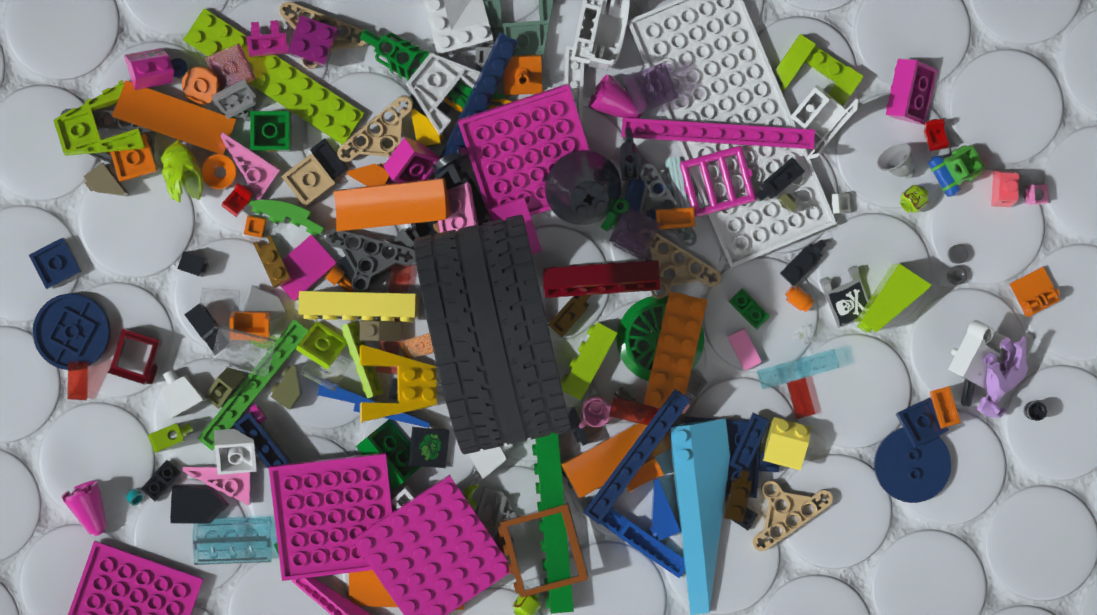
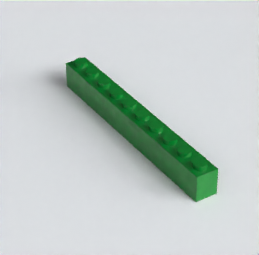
M555 433L536 438V444H532L533 456H537V463H534V473L539 475V482L535 483L536 494H540L541 501L537 502L538 511L564 504L558 434ZM562 512L542 517V521H539V530L544 532V540L540 541L541 552L545 551L546 559H542L543 571L547 570L548 578H544V584L569 578L571 574L567 530ZM571 584L549 590V597L545 598L546 609H550L551 614L574 612Z

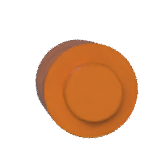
M798 285L795 287L791 286L785 293L787 296L786 301L800 311L807 312L815 301L812 299V295Z

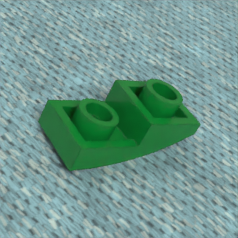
M742 288L728 301L756 330L770 318V315Z

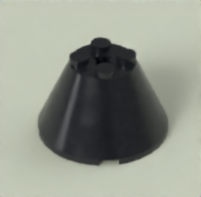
M578 150L562 156L554 163L555 165L546 177L545 196L551 210L560 219L575 225H589L604 219L612 211L616 200L620 198L621 179L615 165L608 158L595 151Z

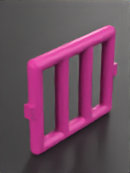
M741 146L680 163L685 183L683 188L685 195L688 194L691 208H695V217L756 200L751 180V168L748 169ZM737 155L747 191V196L736 198L725 158ZM714 160L719 162L729 198L728 201L721 203L717 201L707 162ZM696 165H700L710 201V206L699 208L688 169Z

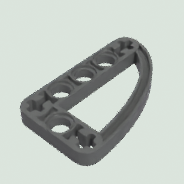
M69 108V109L63 110V111L61 112V115L64 114V113H66L67 111H69V110H71V109ZM92 111L97 128L123 130L138 128L141 135L147 134L151 140L150 147L154 157V131L140 126L135 127L136 125L134 124L125 126L122 120L114 117L110 125H105L103 122L104 116L107 114L112 115L113 111ZM103 152L89 154L114 164L112 156Z

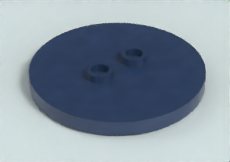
M68 293L50 299L41 307L34 320L33 340L36 349L44 360L60 369L79 370L93 365L104 355L110 343L111 325L108 315L99 303L82 294Z
M902 427L889 433L879 444L874 457V472L878 483L887 494L903 502L918 503L933 498L944 488L951 472V457L947 446L940 437L914 448Z

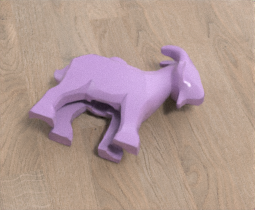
M1023 336L1018 342L1013 343L1010 338L1006 337L999 343L1005 349L1004 361L1000 364L996 361V355L991 352L983 358L987 364V398L983 397L980 400L977 410L986 416L1000 418L1005 414L1006 409L999 408L1000 399L1008 391L1014 389L1027 374L1026 338Z

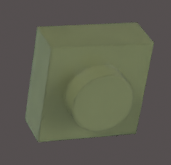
M783 193L777 199L790 213L798 207L795 204L797 202L791 194L786 195Z

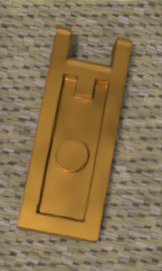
M269 234L267 236L268 244L260 247L257 241L253 244L272 286L277 288L292 280L272 235Z

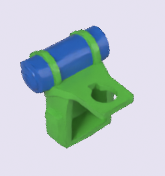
M973 145L961 146L952 152V156L943 158L942 155L934 156L928 162L931 172L934 173L942 187V191L945 192L947 197L957 195L961 190L960 185L964 181L974 180L985 169Z

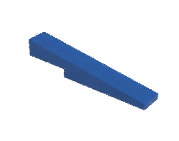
M320 380L317 395L355 403L353 410L360 413L361 402L381 403L325 380ZM406 412L384 417L422 427H430L429 421Z
M612 507L601 520V525L676 577L680 578L685 571L684 558Z

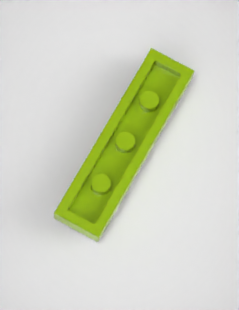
M355 321L342 325L343 336L347 341L349 353L354 360L356 372L362 382L364 393L367 398L382 394L383 391L374 366L360 365V346H366L364 340H360L358 322Z

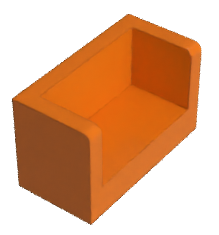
M231 312L230 339L269 340L271 335V312Z
M655 457L645 462L627 485L630 493L633 492V489L664 475Z

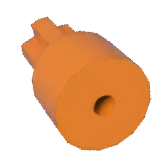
M334 265L325 278L334 286L338 284L347 292H354L352 281L344 276L345 272L340 267Z

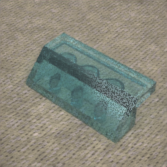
M271 517L214 519L210 524H193L194 565L272 562Z

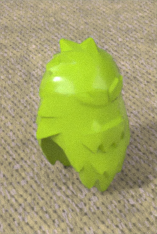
M180 140L171 144L161 156V162L164 167L162 174L166 188L172 200H176L178 203L181 202V194H183L182 185L187 189L192 198L200 200L203 191L201 171L195 157L189 150L190 148L180 143Z

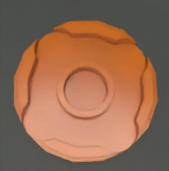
M197 66L188 70L183 76L182 89L188 100L194 104L204 105L212 102V95L220 92V82L214 71L208 67Z

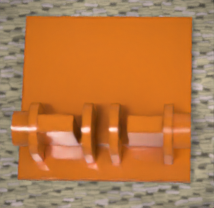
M1044 267L1009 284L1026 318L1060 301V292L1057 288H1054Z

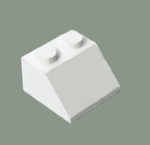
M235 429L214 430L218 475L257 472L253 439Z

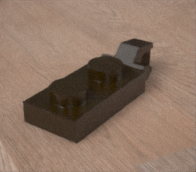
M591 295L572 296L548 326L563 337L587 310L590 304L586 301Z
M741 468L739 478L734 477V480H732L724 513L725 519L743 523L751 491L752 480H748L749 469Z

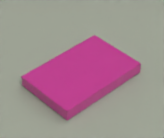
M524 196L487 209L491 221L498 219L506 220L507 217L522 214L531 253L534 254L542 251Z
M312 234L283 259L292 280L281 285V288L295 301L299 298V291L308 290L337 264Z

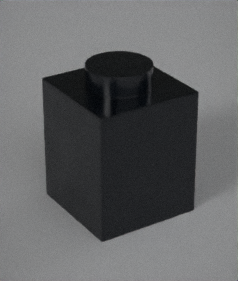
M183 251L177 269L202 277L209 268L208 258Z

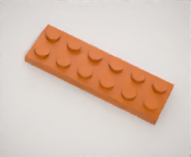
M669 291L643 404L661 408L675 388L686 395L708 300Z

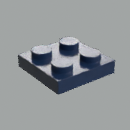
M64 237L29 254L46 289L82 272Z
M931 397L896 413L914 448L949 431L947 427L940 428Z

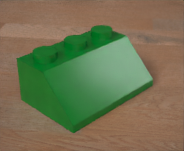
M388 419L356 446L362 455L386 452L389 488L392 491L421 468L420 466L408 465L410 442L391 419Z

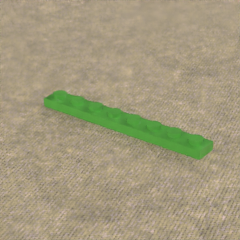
M294 319L197 439L213 451L215 449L214 430H226L233 427L297 348V345L309 330Z

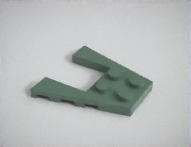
M484 0L496 38L499 33H502L519 41L512 56L541 54V60H543L553 0H538L540 21L502 23L500 0Z

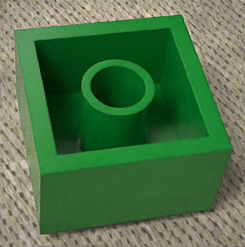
M250 111V150L253 152H292V113L289 111Z

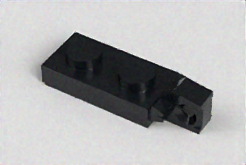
M791 157L760 185L763 190L756 195V198L759 202L767 196L772 199L805 171Z
M819 240L814 246L811 243L805 246L779 274L794 287L823 256L820 251L826 244Z

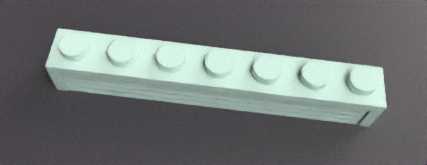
M680 157L667 158L665 166L669 170L667 177L671 182V185H669L670 192L673 193V197L680 208H688L683 188V176L680 169ZM689 227L679 230L678 234L683 232L685 235L683 241L692 240L693 234L689 235L686 232V229H689Z

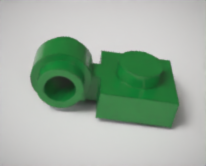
M625 198L617 199L612 211L609 212L600 228L606 232L610 231V229L614 230L620 221L617 219L619 215L629 210V201ZM620 202L624 204L623 209L619 207Z

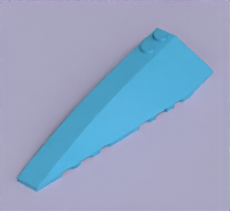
M726 418L674 424L669 429L690 615L710 613L730 461Z

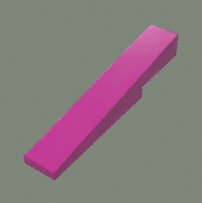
M313 577L292 580L297 587L331 615H371Z

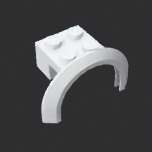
M818 85L814 87L791 115V118L804 129L815 130V135L821 139L806 159L817 158L844 123L857 111L858 97L846 109Z

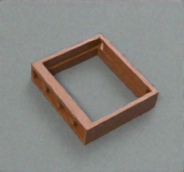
M569 503L500 522L501 526H498L501 538L504 537L506 544L503 545L506 556L510 557L509 570L511 575H515L516 582H514L516 594L520 593L521 598L589 579ZM562 512L579 575L525 589L508 526Z

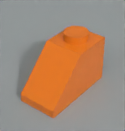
M374 163L347 172L348 176L366 186L388 184L391 178L382 163L379 166Z

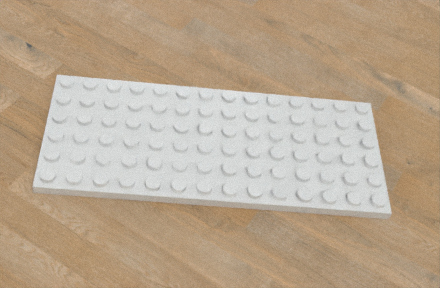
M675 0L627 21L668 121L796 128L743 0ZM677 141L685 161L741 146L748 169L751 168V180L755 195L763 190L760 187L763 181L791 157L805 171L772 199L767 196L759 202L756 198L754 202L708 214L730 268L837 224L810 159H806L808 157L806 149ZM737 155L725 157L736 198L747 196ZM718 160L707 162L718 203L728 201L729 198ZM700 165L689 167L688 169L704 207L710 206ZM783 193L786 195L791 194L797 201L795 204L798 207L792 213L777 200Z

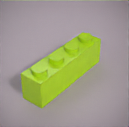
M598 322L595 325L591 324L586 333L589 335L587 341H582L577 350L580 352L578 358L573 357L568 366L571 369L568 376L564 374L561 379L562 390L580 401L618 334Z

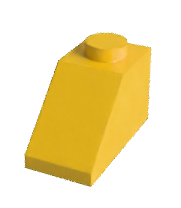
M411 109L416 141L425 147L441 145V140L444 139L443 131L439 135L427 117L415 109Z

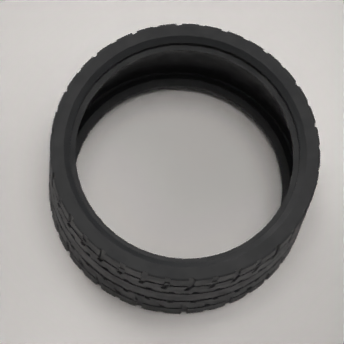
M523 215L507 217L506 220L498 219L485 222L481 226L477 224L459 228L458 231L454 229L436 233L435 236L427 235L415 238V259L428 329L450 420L462 454L479 452L480 449L487 450L501 447L505 443L509 445L527 441V438L532 440L549 436L551 433L558 434L570 431V421Z

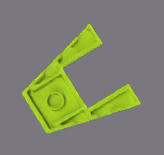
M120 80L119 84L111 89L103 90L102 94L94 99L86 100L85 104L77 109L74 107L53 120L65 156L145 148L138 128L101 140L92 111L117 104L124 86L123 80Z

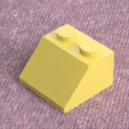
M774 417L768 429L763 461L801 470L809 444L811 427Z

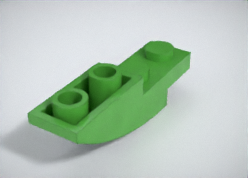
M255 200L249 203L253 207L252 211L261 216L263 213L269 215L268 220L277 225L280 222L285 224L289 217L290 223L297 227H300V225L307 227L306 232L314 236L317 234L323 235L325 228L309 220L312 212L299 206L274 200Z

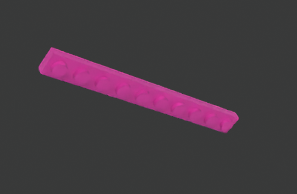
M622 118L621 138H625V128L631 127L633 138L814 149L815 130Z

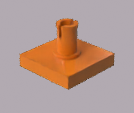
M541 54L511 56L503 73L504 95L538 94L542 92Z

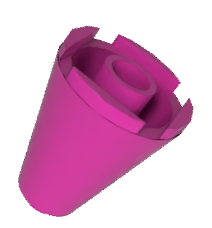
M609 74L600 80L595 88V95H591L588 107L593 110L619 118L640 119L643 114L642 104Z
M88 481L74 487L75 490L72 493L69 490L61 496L63 502L90 535L94 534V536L104 533L107 522L98 481Z

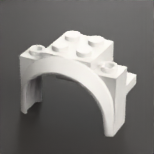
M583 0L571 61L589 64V67L608 70V67L617 63L625 37L630 0Z

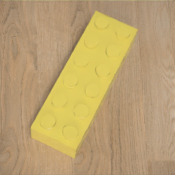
M299 291L298 314L303 315V319L318 320V316H323V319L337 320V317H342V320L356 321V317H362L361 320L375 321L376 318H381V321L395 322V318H400L402 322H414V319H419V295Z

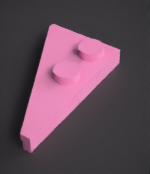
M223 132L221 138L226 148L231 153L236 165L255 194L256 199L260 200L280 169Z
M183 467L182 471L189 476L203 481L207 485L224 492L230 497H234L246 505L251 504V472L218 475L217 467Z

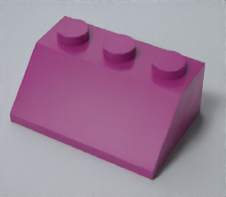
M898 59L893 83L890 88L889 101L886 106V115L898 120L925 125L938 69L918 60Z

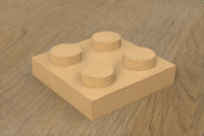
M312 153L281 176L305 207L336 184Z

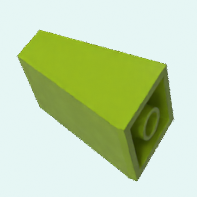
M900 263L892 264L855 320L858 324L857 328L865 333L878 332L927 291L931 284Z

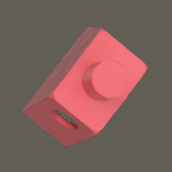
M993 170L991 206L1012 207L1018 201L1019 173Z

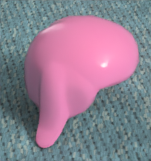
M599 395L588 397L582 404V421L579 427L584 428L586 425L602 427L611 420L612 411L617 410V407Z

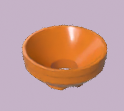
M215 154L204 161L201 175L209 187L224 189L234 182L237 170L234 162L229 157ZM219 167H223L226 170V175L223 178H217L215 175V171Z

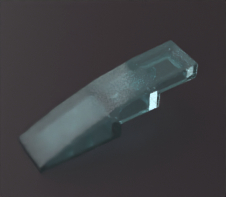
M831 349L758 370L757 373L761 387L765 389L839 368L840 366L835 350Z

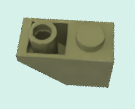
M296 365L287 366L281 374L283 376L281 382H276L270 390L272 392L270 397L289 410L293 408L302 395L299 372Z

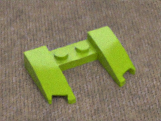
M799 34L774 71V75H777L783 84L780 87L781 92L785 91L802 64L805 63L835 83L828 94L844 106L864 76L851 67L845 66L815 46L814 42Z

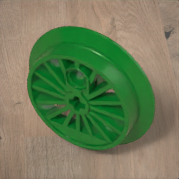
M650 296L636 302L624 314L617 330V348L623 363L633 374L646 381H649L651 373L649 367L655 356L658 343L656 339L659 338L658 335L660 334L668 296L662 299ZM654 307H661L660 327L653 310ZM648 309L650 310L655 329L642 315ZM638 316L652 332L634 324ZM701 326L692 369L697 365L704 349L703 326ZM631 327L647 335L636 336L629 334ZM629 339H636L633 347H630ZM640 340H646L648 343V348L644 351L638 348ZM633 350L641 353L636 359L631 352ZM649 352H652L646 366L643 367L638 361Z

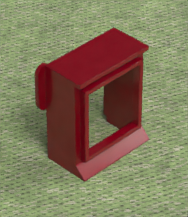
M126 328L122 329L110 369L107 373L143 385L152 384L158 370L155 362L163 340ZM127 338L152 345L143 374L118 367Z

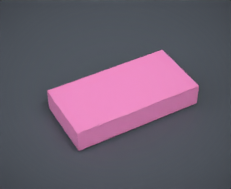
M745 328L727 336L744 371L762 363Z

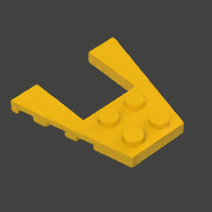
M365 345L360 346V365L397 367L398 403L361 402L360 423L437 405L436 366Z

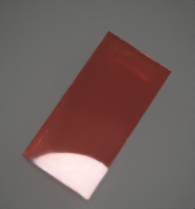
M68 362L67 399H88L89 362Z
M803 377L786 382L796 419L814 415L815 411L806 378Z

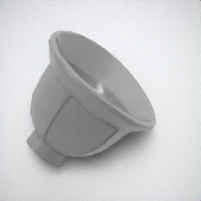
M898 144L888 148L879 156L877 161L878 168L883 171H889L898 177L905 176L907 179L912 177L915 170L913 169L914 158L911 154V146L909 144Z

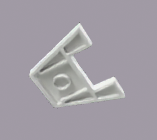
M430 53L407 81L406 85L440 135L452 119L437 108L459 79L473 89L481 72Z

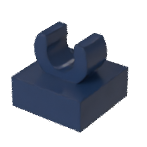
M760 452L759 471L779 472V465L763 461L764 452Z

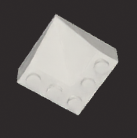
M423 0L438 56L442 57L494 43L483 0Z

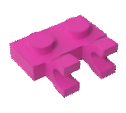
M278 20L270 21L271 34L260 35L259 22H251L252 36H247L249 57L288 54L286 33L279 32Z

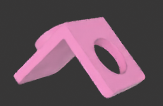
M1030 184L1025 186L1023 196L1026 205L1046 204L1049 202L1046 184ZM1036 189L1043 191L1044 195L1041 200L1035 199Z

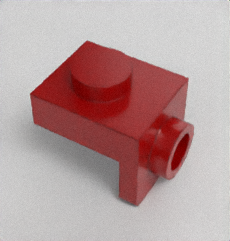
M932 119L925 123L924 135L929 151L949 147L944 129V119Z
M237 183L234 190L222 202L221 206L237 217L250 203L253 194L248 187Z

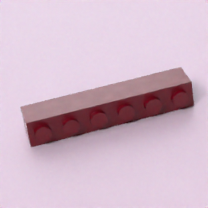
M659 260L543 268L546 298L661 290Z

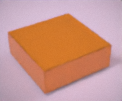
M247 216L244 235L264 238L267 219Z

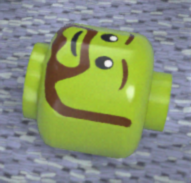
M910 186L900 196L901 207L907 213L919 212L929 202L928 191L923 186Z
M519 594L512 605L513 613L515 615H536L541 607L538 601L539 596L533 594L521 598Z

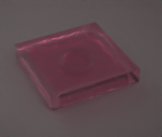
M239 43L205 57L209 68L218 76L220 91L243 79H246L248 82L256 79Z

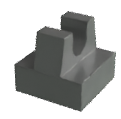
M407 228L402 229L393 240L394 244L402 241L404 247L410 249L414 247V239Z

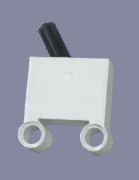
M978 320L970 323L967 334L959 349H952L951 354L955 357L948 369L965 379L961 405L968 407L972 404L975 385L987 390V364L983 358L991 352L996 355V361L1000 364L1005 355V349L999 343L1006 336L995 332L993 327Z

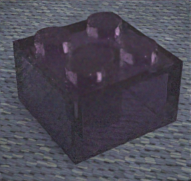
M665 62L623 79L637 114L679 98Z

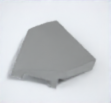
M246 79L212 95L214 103L222 113H225L226 118H243L244 121L250 122V111L256 105V93Z
M254 285L251 286L244 311L271 312V321L287 314L282 301L274 291L270 292Z
M483 487L476 514L486 528L497 529L498 526H501L500 522L502 520L517 517L503 492Z

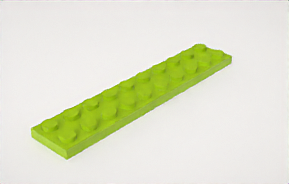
M205 8L183 39V41L239 78L246 79L250 85L340 144L349 139L365 115L278 56L249 57L247 36Z

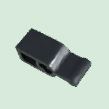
M628 127L624 130L626 142L620 147L622 180L639 179L638 149L633 140L632 129Z
M199 303L184 314L214 355L231 344L203 303Z

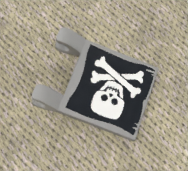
M854 266L848 268L852 279L849 283L832 289L828 278H822L819 281L838 328L855 322L869 301L860 279L859 271Z

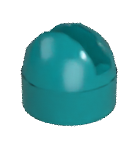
M130 489L129 493L126 494V499L132 506L138 505L144 497L137 489Z

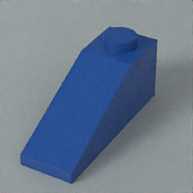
M658 478L653 479L651 511L653 526L650 527L653 537L663 540L681 531Z

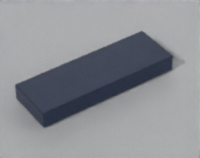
M752 412L729 462L730 466L739 470L741 468L749 469L771 420Z

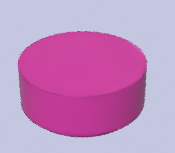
M256 403L250 407L251 413L259 422L262 423L267 419L264 411Z

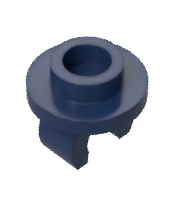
M181 58L171 60L174 70L173 76H184L188 70L187 63Z

